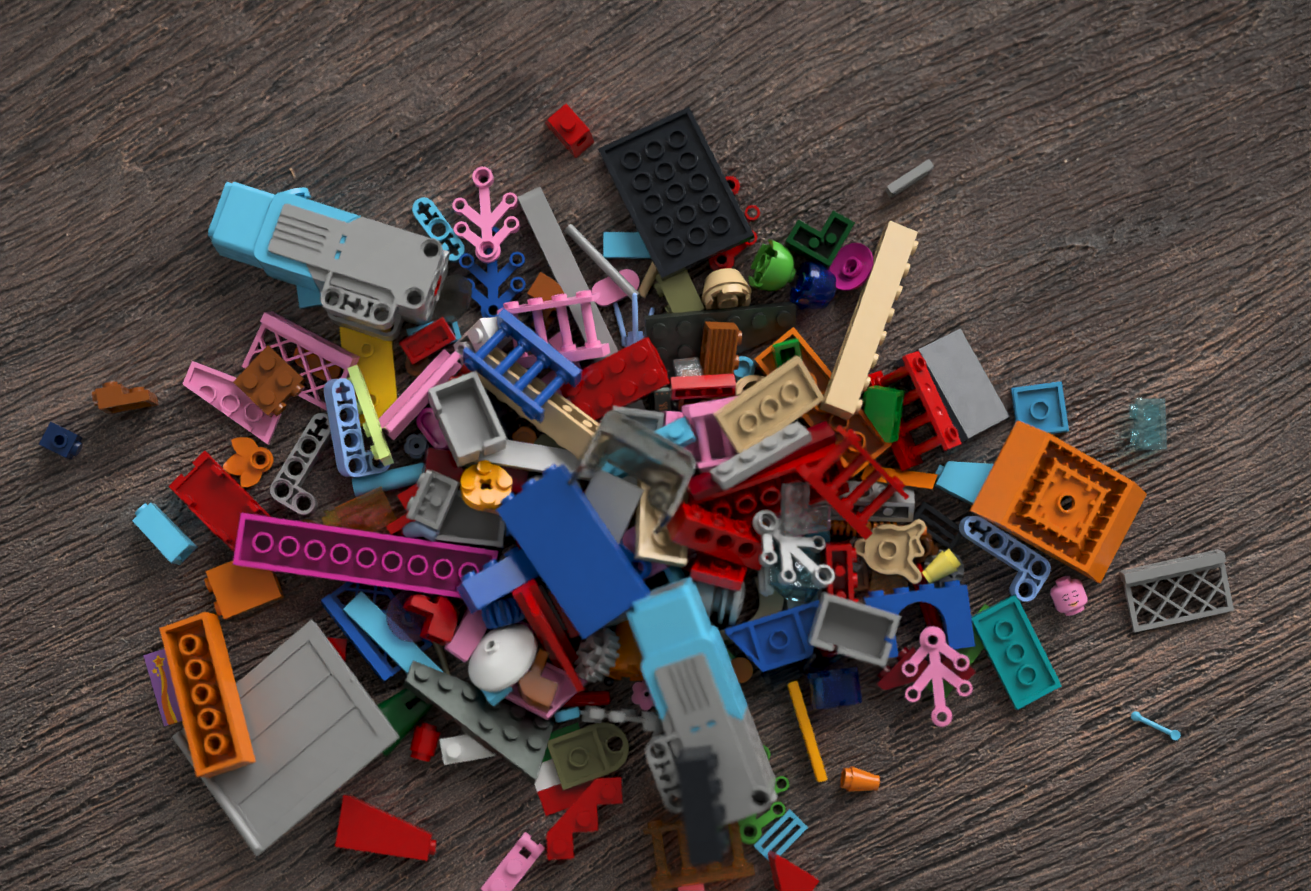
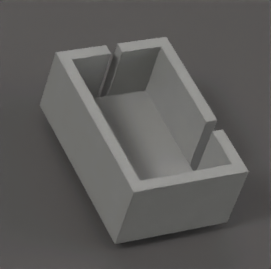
M476 371L428 389V401L436 419H439V426L458 467L478 460L480 453H483L485 457L506 449L507 438Z
M457 490L435 541L504 549L506 523L500 515L478 511L468 506L462 499L461 491Z
M822 592L807 642L833 651L834 645H836L834 650L838 653L885 667L892 644L885 641L884 638L887 636L894 639L900 616Z

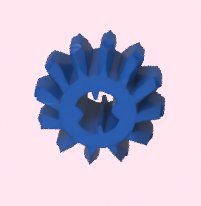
M514 596L497 600L481 609L482 620L488 629L517 623L525 618Z

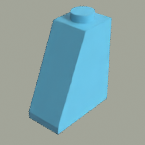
M947 461L944 466L939 464L934 474H938L934 486L972 506L994 464Z
M145 503L135 512L136 517L132 521L171 563L180 565L198 548L156 504L150 503L147 505Z

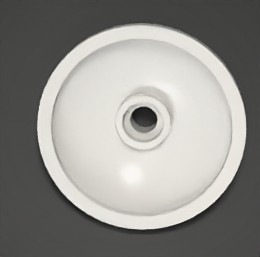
M513 623L494 628L483 636L469 660L468 673L473 684L483 691L496 692L510 687L521 679L532 665L536 655L537 642L534 634L526 626Z

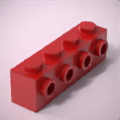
M850 541L825 542L824 565L831 567L835 575L833 582L825 587V592L858 602V598H854V588H858L857 573H853V563L857 562L856 547L852 548Z

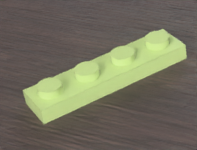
M358 365L347 368L350 377L346 379L353 384L354 391H356L359 415L364 414L366 422L362 423L367 437L372 436L374 445L370 447L375 460L380 459L384 466L390 465L394 461L366 382Z

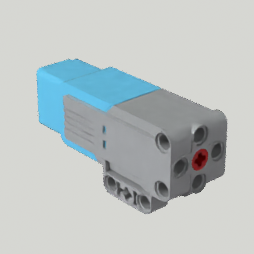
M226 182L208 230V236L219 255L261 268L272 278L321 292V303L327 311L330 320L335 325L385 341H393L399 336L404 321L415 325H423L430 322L441 296L449 268L450 252L443 250L441 243L434 238L418 235L290 193L280 192L274 195L237 182ZM394 324V328L391 332L384 333L381 331L389 329Z
M691 577L651 590L652 594L632 603L627 617L644 658L642 662L644 677L659 716L663 720V732L665 733L658 735L660 732H653L652 739L646 748V757L665 806L672 812H682L681 802H675L671 798V794L680 798L675 764L680 749L712 745V751L718 754L719 760L716 779L721 778L723 794H720V804H724L726 809L724 824L738 821L766 810L770 803L777 799L774 790L776 776L772 771L721 634L714 625H711L696 584L693 583Z

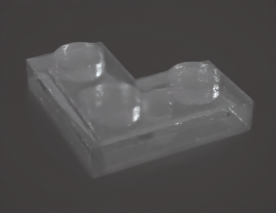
M805 481L782 484L780 534L784 537L830 531L831 506L826 503L809 505L810 484Z

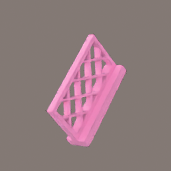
M272 311L264 312L260 320L262 324L242 367L247 368L252 362L254 355L266 348L263 339L266 329L274 332L278 343L271 345V348L279 346L283 359L289 365V361L298 358L302 359L306 372L300 373V375H307L311 389L302 391L298 396L327 411L326 403L320 400L317 391L324 388L325 384L316 387L311 373L323 369L328 381L331 380L328 367L337 365L345 369L341 378L346 379L350 375L347 368L357 365L360 357ZM289 342L297 344L300 355L288 358L283 344ZM314 353L319 356L322 366L310 370L306 356ZM325 359L328 360V361H330V362H332V363L326 364ZM341 387L336 388V393L342 391Z
M443 349L379 418L383 432L394 441L429 403L428 389L446 383L462 367L457 361L461 356L456 351L450 355Z

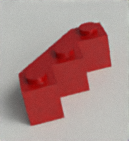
M622 776L596 778L547 832L548 860L574 859L573 832L598 831V805L623 803Z

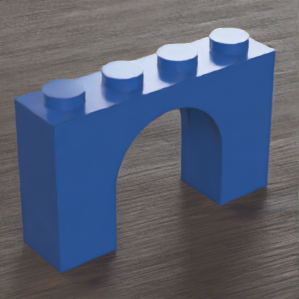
M960 580L944 582V587L936 588L934 583L919 585V590L909 591V587L894 588V593L884 594L883 590L868 592V597H862L864 605L897 615L904 607L911 603L927 602L933 605L942 617L945 643L953 649L975 646L968 589L966 584H960ZM896 634L894 639L885 636L884 640L892 644L888 658L898 657Z

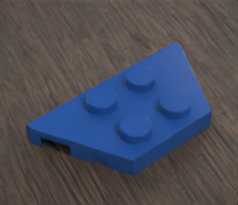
M820 600L724 629L725 634L762 672L808 658L813 654L814 645L809 644L807 640Z

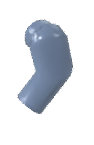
M415 520L404 526L403 534L406 538L415 539L423 536L431 541H435L439 530Z

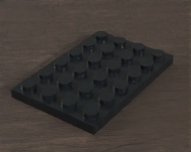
M690 107L684 108L598 148L599 154L662 281L754 238V234Z

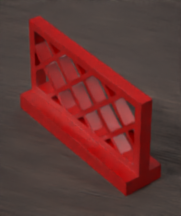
M535 579L512 590L514 598L544 650L549 652V658L553 665L559 669L564 668L577 693L584 690L572 665L579 657L576 655L575 649Z

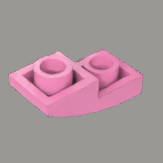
M466 609L460 624L455 629L451 643L446 644L444 648L464 663L470 658L487 630L482 620L481 610L471 614L469 609Z

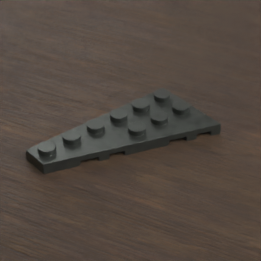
M413 660L403 686L425 703L433 704L443 712L442 716L449 721L451 719L462 727L461 730L492 754L501 756L508 762L507 765L514 771L518 769L527 776L526 780L534 785L555 718L551 717L546 720L505 698L493 706L477 686Z

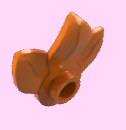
M247 437L234 438L231 442L236 454L232 455L224 463L223 468L233 475L241 476L240 483L242 487L254 486L260 481L263 472L268 471L272 467L274 462L273 455L267 448L258 447L253 439ZM263 455L265 457V463L259 465L257 463V458Z

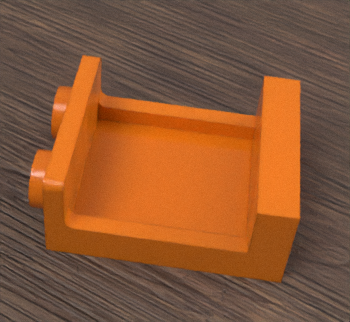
M233 561L206 571L207 578L204 579L210 593L214 592L217 600L213 602L215 610L219 617L223 616L226 620L255 607L285 597L276 573L272 570L233 565Z

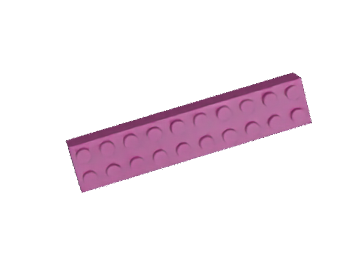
M241 513L233 565L462 598L456 589L462 583L460 578L472 571L476 574L483 571V565L493 559L497 560L498 551Z

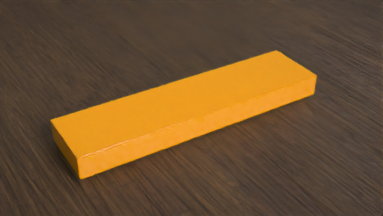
M798 681L790 682L787 685L815 779L817 782L828 780Z

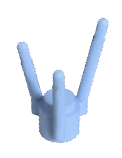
M632 294L633 331L628 332V337L618 303H613L621 335V346L626 348L644 339L645 333L643 336V331H638L637 294ZM650 308L649 315H654V308Z

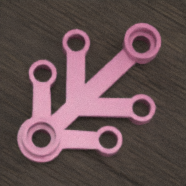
M479 167L473 172L472 179L479 188L480 214L472 209L464 198L455 199L452 207L455 213L466 216L481 229L482 239L470 231L468 224L463 221L455 224L454 232L459 238H465L476 247L475 253L481 262L492 263L500 256V245L510 233L518 232L520 223L514 216L507 217L504 221V226L493 237L492 228L508 210L515 209L519 201L514 193H506L502 198V202L491 213L489 187L492 186L494 177L490 169ZM482 177H488L486 183H480ZM509 198L515 199L512 204H507L506 201ZM459 203L465 204L463 209H456ZM510 222H516L514 228H508ZM460 227H466L464 233H458ZM487 248H492L493 251L491 254H484V251Z
M931 626L921 632V646L911 659L905 661L902 665V671L906 676H914L918 670L917 665L929 653V666L913 686H909L906 689L905 697L910 702L918 701L921 691L932 679L935 708L932 710L931 718L935 725L945 727L952 720V712L945 704L942 677L956 687L957 692L961 696L971 694L972 684L967 680H962L940 662L939 652L954 662L955 668L960 671L966 670L969 667V659L966 655L959 654L945 643V634L940 628ZM935 635L938 638L937 643L930 644L927 640L928 637ZM959 658H964L967 661L964 667H959L956 664ZM907 664L915 666V670L912 673L906 672L905 666ZM964 683L970 687L966 693L961 692L959 689ZM915 689L918 692L917 697L910 698L908 696L909 690ZM944 712L947 715L946 720L939 721L937 714Z

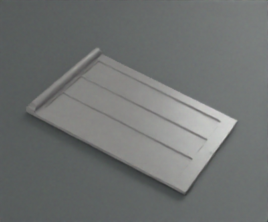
M313 620L305 624L236 683L256 763L211 778L200 777L256 856L263 853L399 738L396 731ZM185 728L174 734L172 738L194 768Z

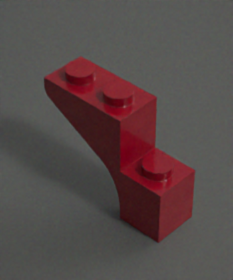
M913 645L909 649L905 646L898 653V657H895L898 661L891 668L886 665L877 674L880 678L877 681V685L883 690H888L915 682L929 666L930 661L924 657L917 665V673L914 676H906L902 671V665L905 661L911 659L917 649ZM942 653L940 654V662L962 680L968 681L976 673L975 669L970 665L966 670H957L951 659ZM959 658L956 664L959 667H964L966 661L963 658ZM907 664L905 666L906 672L912 673L915 670V666Z

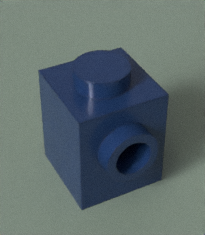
M50 421L39 445L71 460L73 456L76 457L83 446L81 440L83 437Z

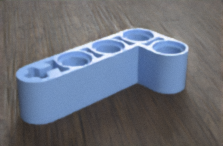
M345 378L328 380L324 386V397L339 473L345 477H361L386 471L390 465L384 466L381 460H379V465L375 467L372 463V450L364 449L353 384ZM341 387L342 391L336 393V388ZM344 400L345 404H337V401ZM342 409L347 413V418L344 422L339 417ZM347 434L351 437L349 447L344 444V437ZM351 459L356 463V468L353 472L348 468Z
M964 517L959 524V531L962 536L1018 571L1009 587L1010 595H1016L1019 601L1027 602L1033 600L1050 574L1051 565L1049 561L982 517ZM975 523V528L985 532L983 534L970 532L971 528L968 524ZM992 534H996L999 538V544L996 548H992L989 544V538ZM1015 547L1019 549L1021 555L1020 559L1016 562L1010 557L1011 550ZM1036 561L1042 566L1039 575H1035L1032 572V565ZM1022 583L1028 586V594L1024 597L1018 592V588Z

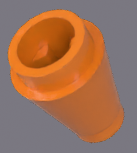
M852 766L843 768L840 786L846 789L847 792L878 790L880 784L879 775H874Z

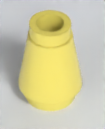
M947 549L945 552L942 550L925 568L922 574L931 584L958 571L957 568L961 563L950 549Z

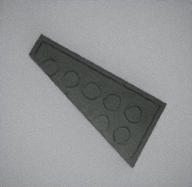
M782 302L644 316L645 337H649L651 343L657 349L670 381V377H681V371L695 372L699 370L705 321L732 322L737 325L742 332L741 346H737V354L780 336L793 327L796 329V305L794 302Z

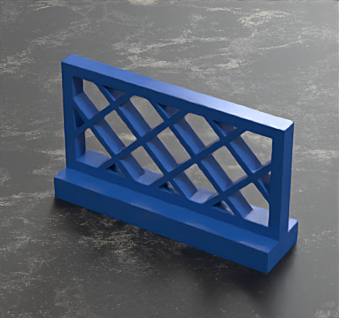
M346 582L333 593L323 598L321 605L384 684L402 668L399 665L394 668L390 666L386 660L387 653L384 651L383 657L378 650L383 649L379 645H374L371 638L343 611L347 605H343L337 598L338 595L344 591L355 592L356 597L358 592L362 591L363 593L373 594L374 604L376 595L387 596L391 601L390 611H381L384 614H389L390 620L392 615L403 616L407 622L405 631H401L407 637L408 635L419 636L424 643L420 647L423 652L433 644L429 640L420 637L422 630L408 612L403 609V606L388 587L379 586L383 590L382 592L377 591V586L374 587V590L359 589L360 583H357L356 588H350L354 582ZM393 604L399 612L393 611ZM409 625L412 627V629H413L415 632L408 631V630H409Z

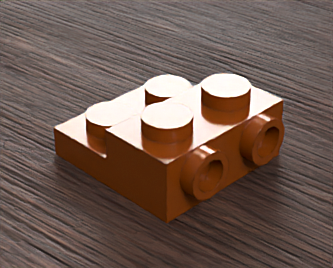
M267 345L233 383L266 415L272 417L273 415H280L287 407L285 402L291 396L295 398L305 388L303 384L306 380Z
M116 381L103 383L102 388L92 391L94 405L107 414L159 405L157 395L149 390H145L144 387L128 389Z

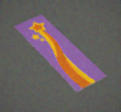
M165 649L143 655L164 726L183 721Z

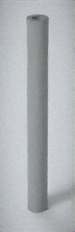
M572 224L565 228L564 231L631 300L633 293L637 294V298L640 296V293Z

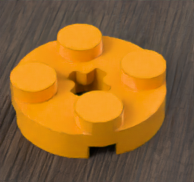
M481 460L466 469L461 477L460 490L462 499L468 506L478 511H484V508L496 510L502 506L500 500L511 494L512 478L500 466L491 464L488 460ZM484 483L489 484L492 489L486 488L482 490L481 485Z

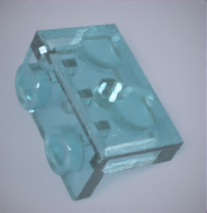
M1135 398L1133 404L1129 406L1130 419H1134V429L1130 430L1131 444H1134L1135 450H1166L1165 398Z

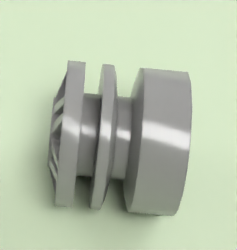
M698 581L697 589L708 618L710 619L712 611H716L718 624H722L724 613L730 614L728 626H735V622L742 610L745 594L744 581L740 592Z

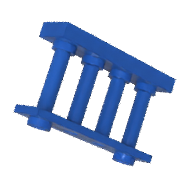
M503 308L497 315L498 330L476 353L465 347L463 349V363L471 372H478L520 406L525 416L531 420L536 419L541 424L544 420V409L541 407L563 384L569 383L575 388L581 382L582 370ZM511 336L517 341L518 345L493 369L483 359L505 337ZM525 352H531L536 356L537 361L513 385L503 377V374ZM549 367L556 373V377L534 400H531L522 391L544 368Z

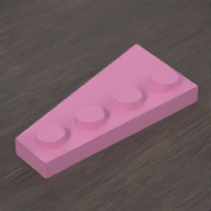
M192 361L183 385L269 445L281 414L278 416L273 415L272 417L266 415L233 383L236 377Z

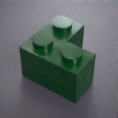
M833 210L820 232L798 219L784 246L828 271L853 229L855 222Z

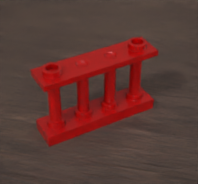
M919 351L903 356L902 359L905 365L883 376L881 370L867 375L871 377L868 387L875 385L888 387V385L910 374L916 389L904 394L903 406L921 398L926 409L925 413L907 422H904L901 416L898 441L891 443V448L902 471L923 463L920 455L941 444L944 451L962 444L958 431L953 426L929 374L926 361ZM931 421L937 435L915 446L910 431Z
M838 425L835 429L844 439L816 467L812 466L809 469L802 462L795 470L858 534L867 540L873 534L866 526L869 523L868 520L896 492L905 500L910 496L903 490L906 485L896 475L891 478L858 443L861 438L851 428L846 431ZM853 446L859 454L831 482L828 481L824 484L821 481L824 477L823 474ZM867 461L874 470L846 498L843 496L839 499L836 496L839 493L838 489ZM883 477L889 485L861 513L858 511L854 514L851 511L854 508L853 505Z

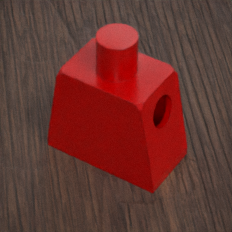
M564 104L544 122L575 158L595 142L589 128L567 104Z

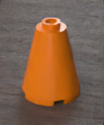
M628 619L616 625L615 635L619 636L617 643L620 644V648L616 650V653L619 654V657L616 658L615 666H610L609 675L604 674V676L616 680H621V677H630V681H645L646 679L642 671L644 658Z

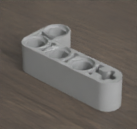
M318 413L311 418L270 487L271 496L275 500L303 516L314 514L318 507L316 498L303 490L301 486L332 437L328 414ZM327 419L326 424L329 426L328 429L325 430L322 428L319 432L320 427L317 425L318 422H324ZM312 431L316 435L319 432L318 435L322 437V440L319 441L315 436L310 435ZM308 441H314L316 444V449L311 454H306L303 449L304 444ZM296 462L301 463L303 466L302 472L297 476H293L290 472L291 466ZM287 484L289 493L286 497L280 498L277 494V489L280 485ZM304 497H309L311 500L310 508L306 511L300 510L299 501Z

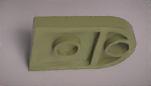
M605 722L596 723L551 739L547 745L563 790L618 770L625 763L629 752L628 740L623 731L617 726ZM613 736L621 738L623 742L622 748L616 752L611 751L607 744L608 740Z

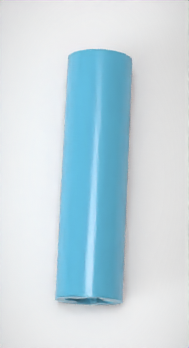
M423 463L390 469L381 473L353 477L352 484L355 496L361 497L417 484L422 474Z

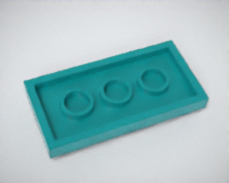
M1012 595L971 617L972 625L1016 710L1062 686L1016 595Z

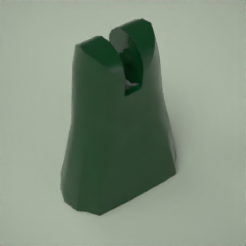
M407 688L376 705L399 737L382 752L386 758L433 706V704H427L422 700L417 702L412 708L409 702L417 696Z

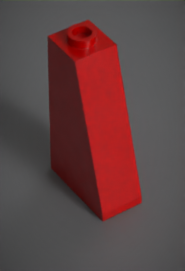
M343 795L335 847L426 861L429 860L430 855H435L437 840H432L433 833L352 795Z

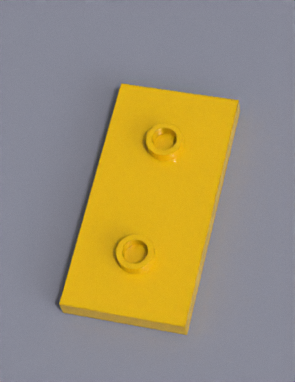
M340 327L341 347L360 357L357 365L363 374L379 419L398 399L392 341H385ZM391 327L381 331L384 333L391 332ZM364 414L359 415L360 426L363 427L362 423L366 422Z

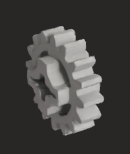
M601 627L588 636L585 642H580L579 650L576 652L579 658L574 662L578 666L575 671L579 673L580 678L595 683L596 680L602 681L603 674L609 675L610 666L614 667L616 658L619 657V654L616 653V650L620 648V644L617 643L619 636L615 635V631Z

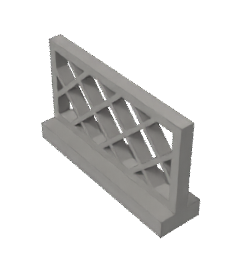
M1217 549L1119 571L1124 585L1133 632L1234 611L1224 563L1226 562L1225 553ZM1219 567L1220 578L1214 586L1205 580L1204 577L1210 569ZM1203 571L1200 576L1196 574V572ZM1192 574L1198 578L1190 591L1179 584L1184 575ZM1177 577L1175 581L1170 578ZM1164 579L1173 583L1166 596L1154 590L1158 582ZM1202 581L1213 588L1205 601L1194 594ZM1153 582L1150 587L1146 585V583ZM1142 585L1148 589L1140 602L1132 597V586ZM1176 587L1188 593L1180 606L1169 600ZM1216 591L1224 595L1226 606L1215 608L1209 604ZM1152 592L1163 598L1156 611L1144 605ZM1192 596L1203 603L1196 613H1189L1184 609ZM1169 602L1177 607L1178 610L1172 618L1165 619L1159 613L1165 604ZM1142 607L1153 613L1148 623L1138 625L1137 614ZM1182 611L1186 613V615L1179 616ZM1157 617H1159L1160 619H1162V620H1159V621H1155V619H1156Z

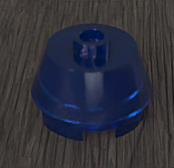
M805 261L796 273L800 277L798 278L796 288L791 287L790 301L797 304L801 310L825 309L835 295L836 276L818 261L812 263Z

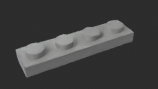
M796 421L711 469V477L726 490L811 442V434Z

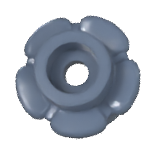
M411 434L406 438L404 450L412 458H421L422 455H425V449L429 448L428 440L422 434ZM419 444V447L415 448L414 445Z

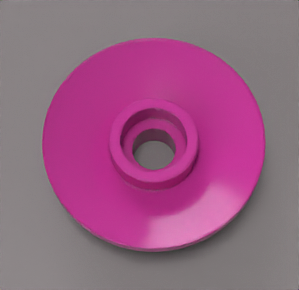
M850 243L840 249L829 268L830 280L836 288L843 291H851L865 283L870 276L874 263L870 249L861 243Z

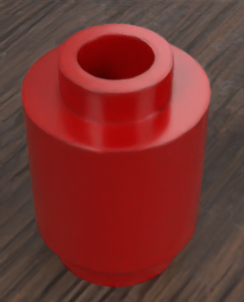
M422 722L421 727H415L409 749L411 750L410 757L430 762L431 756L435 755L441 734L436 731L437 726Z

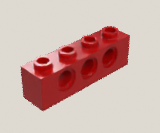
M681 503L667 524L671 541L757 571H760L762 568L759 562V557L763 553L761 535L756 532L754 527L740 520L734 521L720 513L705 511L697 505L691 506Z

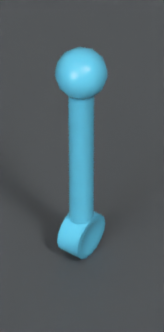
M1137 711L1131 714L1133 721H1141L1166 733L1172 740H1178L1181 736L1179 731H1171L1142 717Z

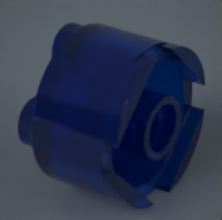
M857 666L807 673L810 701L813 710L862 703Z

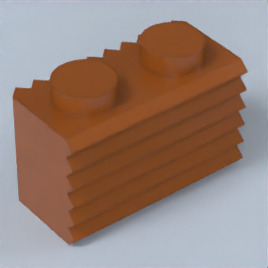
M705 321L699 361L701 374H733L734 370H738L739 356L736 355L737 346H741L742 332L732 322Z

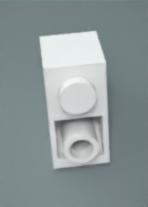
M497 317L480 318L453 345L455 351L461 356L459 360L462 366L464 364L463 349L467 347L473 353H476L498 330ZM505 337L496 347L501 350L512 337Z

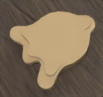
M919 519L904 526L881 524L870 530L873 534L867 540L864 538L856 540L853 547H856V554L862 556L868 566L874 571L886 575L899 574L910 583L918 584L922 579V574L913 564V559L924 555V548L919 538L925 531L926 525Z

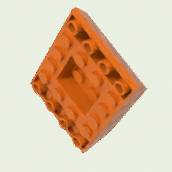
M1017 420L969 511L1100 584L1147 493L1134 481L1050 433ZM1066 495L1072 500V505L1068 510H1064L1060 505L1062 497Z

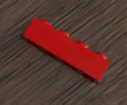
M734 373L670 377L671 400L735 396L736 382Z

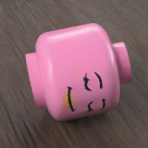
M1070 576L1057 579L1055 581L1056 585L1050 590L1056 610L1065 613L1066 616L1083 611L1084 605L1088 600L1082 582L1079 579H1071Z

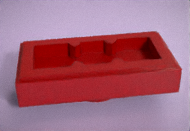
M441 317L403 339L399 344L413 365L456 340V336L444 317Z

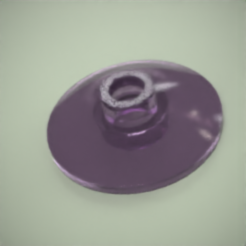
M404 591L397 594L388 604L386 611V620L391 632L397 638L407 642H416L424 639L420 637L426 617L403 609L407 598L416 594H422L416 591ZM406 613L411 615V622L405 620Z

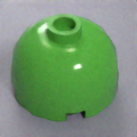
M769 239V245L763 243L755 255L751 265V269H755L754 277L749 276V284L760 290L771 292L784 287L787 282L790 283L795 276L796 269L794 268V259L790 250L784 245Z

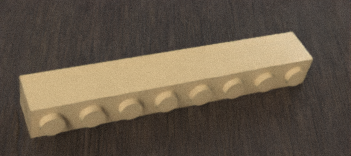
M889 221L883 228L873 256L874 263L870 276L863 284L824 394L825 399L821 402L819 409L846 420L853 414H858L863 400L859 399L861 392L866 391L871 377L867 376L870 368L873 369L879 357V354L875 352L878 345L881 346L887 334L884 331L886 322L890 323L895 309L891 308L893 301L898 300L903 288L899 285L901 278H905L910 269V264L907 261L910 255H914L918 246V242L915 241L917 231Z

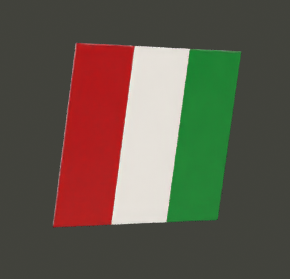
M575 723L551 732L549 740L579 730V724ZM548 746L537 780L534 783L546 816L570 808L595 780L593 779L563 790Z

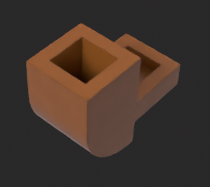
M542 272L539 273L527 292L529 298L542 297L543 301L552 300L551 296L564 294L561 286ZM556 307L542 309L546 331L555 319L552 315L553 313L557 314ZM534 321L531 324L533 330H535Z
M540 649L528 669L530 672L527 671L517 681V688L526 704L548 713L559 683L541 676L548 661L549 652Z

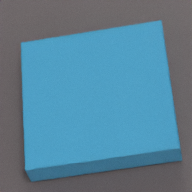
M1062 381L1010 389L1015 423L1019 420L1050 434L1069 432Z

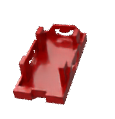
M645 337L582 369L581 382L575 388L568 383L563 384L559 389L565 399L570 398L573 405L597 421L611 415L613 406L627 407L671 383L657 349L651 343L649 337Z
M204 450L192 462L195 467L186 476L180 474L168 487L235 553L241 513L265 517L272 516Z

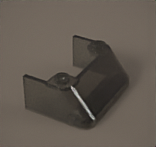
M609 411L601 419L589 439L566 484L571 486L583 469L589 472H599L606 462L651 486L648 492V501L653 508L662 512L653 533L658 535L673 517L694 471L696 460L688 450L618 411Z

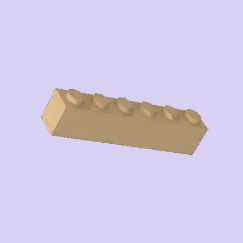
M495 347L483 361L495 369L507 357V354L498 347ZM515 362L503 374V377L514 385L528 370L518 362ZM477 372L484 388L496 395L498 400L508 404L519 416L533 423L539 431L546 433L554 439L560 447L566 448L574 454L580 462L589 466L601 458L613 434L559 393L555 392L541 407L544 409V420L540 424L536 419L531 420L525 416L520 406ZM535 377L522 392L531 400H534L548 385L538 377Z

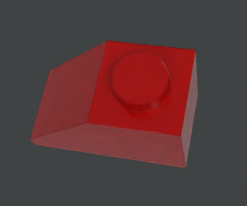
M769 851L768 859L774 886L777 891L814 890L819 882L816 877L775 852Z

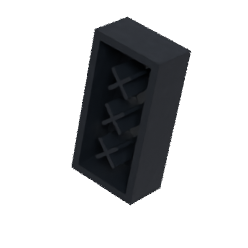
M712 745L682 748L678 753L675 764L690 866L722 862L724 854L728 853L730 837L729 831L723 828L724 820H726V809L724 804H720V794H723L721 778L716 779L717 769L719 768L718 754L713 753Z

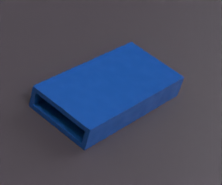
M554 463L542 471L544 476L541 479L535 481L532 478L521 486L522 492L516 496L514 493H511L500 500L502 506L496 510L582 638L585 639L631 608L634 601L643 599L652 593L565 464L557 467Z

